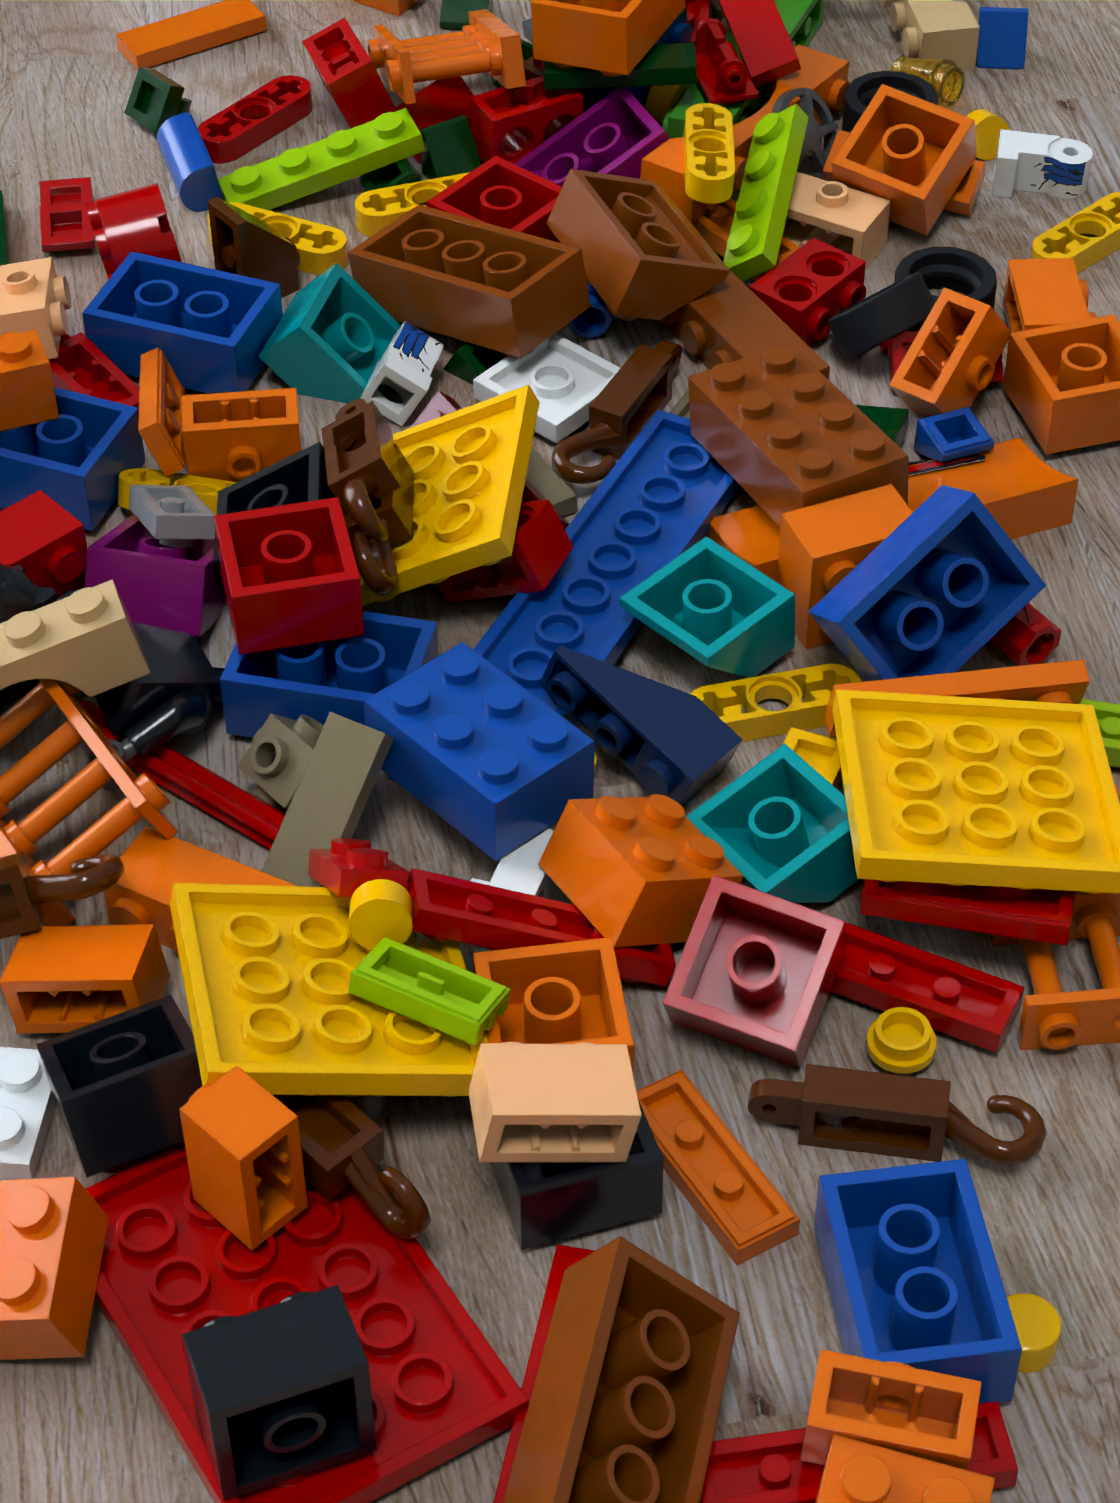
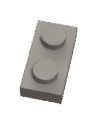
M130 485V510L155 539H159V543L162 545L188 548L195 546L196 539L215 540V514L189 486Z

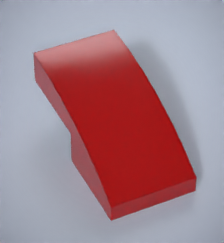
M91 177L39 181L42 251L53 252L95 248V236L85 206L86 203L94 201Z

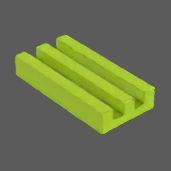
M384 937L351 972L348 993L475 1046L483 1038L484 1029L489 1031L495 1024L496 1015L501 1016L506 1011L511 991L510 988L387 937Z

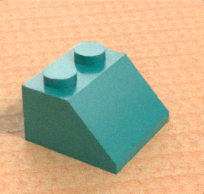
M335 263L295 294L258 357L291 388H296L297 394L349 403L355 399H360L377 362L381 360L401 325L338 263ZM380 384L378 386V389L382 395L384 394L388 385Z
M707 536L619 598L622 609L709 668L748 678L755 677L795 647V594Z
M786 744L780 746L686 816L704 836L713 839L723 848L724 856L743 874L742 881L750 888L793 903L830 902L859 880L856 874L845 796Z

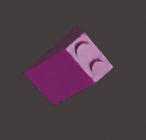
M618 87L517 161L515 165L560 186H563L570 169L640 179L642 158L666 142L669 137L665 130L626 87Z
M133 514L87 548L85 588L94 587L113 579L128 615L134 623L185 632L197 638V636L204 634L217 622L227 599L221 571L213 563L215 540L196 539L195 546L188 548L165 546L159 543V539H155L135 514Z

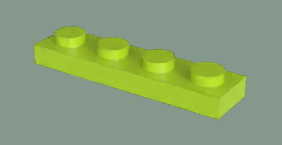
M797 104L778 113L773 112L765 115L756 123L753 130V138L744 168V176L723 263L742 282L776 267L809 119L807 114Z
M407 108L396 112L383 113L376 117L375 120L351 129L336 131L327 138L301 148L288 149L281 153L280 156L256 165L238 168L232 174L219 178L218 182L226 202H237L271 210L426 151L422 134Z

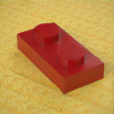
M331 839L330 849H310L308 876L339 897H352V894L359 886L376 879L394 881L408 891L409 871L389 860V853L387 851L371 849L372 842L366 840Z

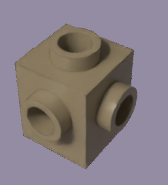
M270 713L264 725L254 735L251 746L238 765L246 775L257 783L254 792L259 798L277 809L286 811L289 808L324 725L303 714L296 721Z

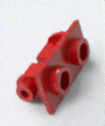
M712 18L702 20L696 30L695 55L697 81L710 104L733 105L742 100L759 98V93L747 73L745 64L740 60L731 41L725 42L726 29L723 23Z

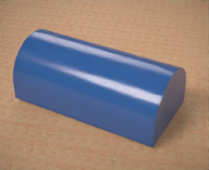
M185 112L167 119L158 130L157 143L181 201L192 211L209 210L208 200L215 197L223 200L214 164L192 115Z

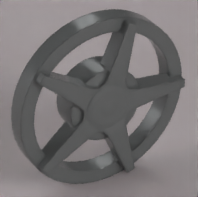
M810 88L788 90L777 99L771 113H778L786 109L795 97H800V108L807 114L809 119L798 168L804 158L809 157L816 170L810 176L823 179L822 170L835 140V129L838 128V124L834 123L827 104L815 91ZM813 108L818 114L822 126H819L814 118ZM824 136V151L822 153L821 143Z

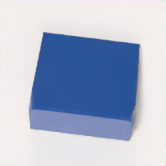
M980 7L977 67L993 69L1024 68L1028 8Z
M969 407L919 419L917 421L914 448L921 455L945 462L991 450L994 448V441Z

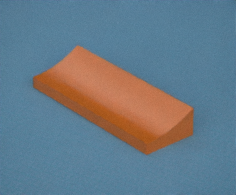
M1020 437L996 443L991 450L972 454L984 455L986 457L984 460L908 476V506L912 512L942 485L976 494L1011 540L1072 523L1079 480L1047 465L1029 449ZM759 505L714 517L710 522V530L706 536L777 582L780 526Z

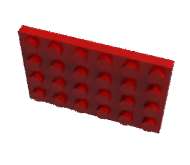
M283 1095L277 1098L292 1112L302 1106L292 1095ZM185 1146L173 1147L86 1188L109 1216L95 1301L214 1503H370L512 1427L514 1417L528 1410L529 1400L417 1239L405 1240L386 1230L351 1184L328 1200L305 1179L308 1207L252 1251L193 1199ZM338 1285L369 1364L377 1450L223 1501L197 1423L182 1334L200 1329L208 1322L220 1317H238L279 1304L285 1298L299 1292L314 1293Z

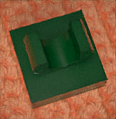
M139 66L124 113L158 133L159 128L167 119L189 112L192 101L182 98L185 89L183 86L155 69Z

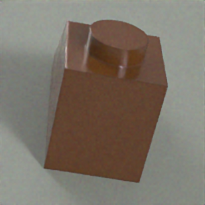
M218 197L208 200L215 270L280 284L281 298L298 291L300 255L293 241L288 237L282 236L265 221Z

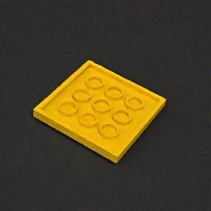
M529 385L393 434L394 444L396 443L414 471L412 537L392 546L398 573V583L395 590L389 594L380 596L372 592L364 583L359 572L362 606L376 601H388L400 593L426 584H438L450 576L479 566H491L500 562L503 558L512 556L540 403Z
M836 689L832 711L857 879H872L883 882L941 883L952 886L1011 887L1021 890L1081 891L1090 894H1120V803L1093 705Z
M173 883L170 910L202 1086L214 1083L238 1066L272 1095L469 1096L468 1090L481 1043H488V1039L484 1029L483 1038L475 1046L348 993L351 972L372 951L360 946L350 934L349 909L351 897H339L326 887ZM412 931L410 937L404 943L406 946L467 970L458 941H436L421 933Z

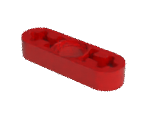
M287 75L275 78L202 122L198 126V131L212 162L217 164L233 162L308 116L313 109L311 84L307 79L300 76Z

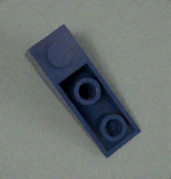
M563 646L558 647L554 651L539 683L548 693L552 702L559 709L569 712L588 730L603 751L614 755L639 779L643 788L650 795L660 794L678 802L682 807L724 772L743 740L696 696Z

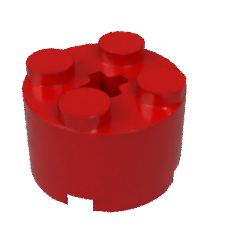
M157 183L99 198L85 204L108 280L131 251L181 262Z

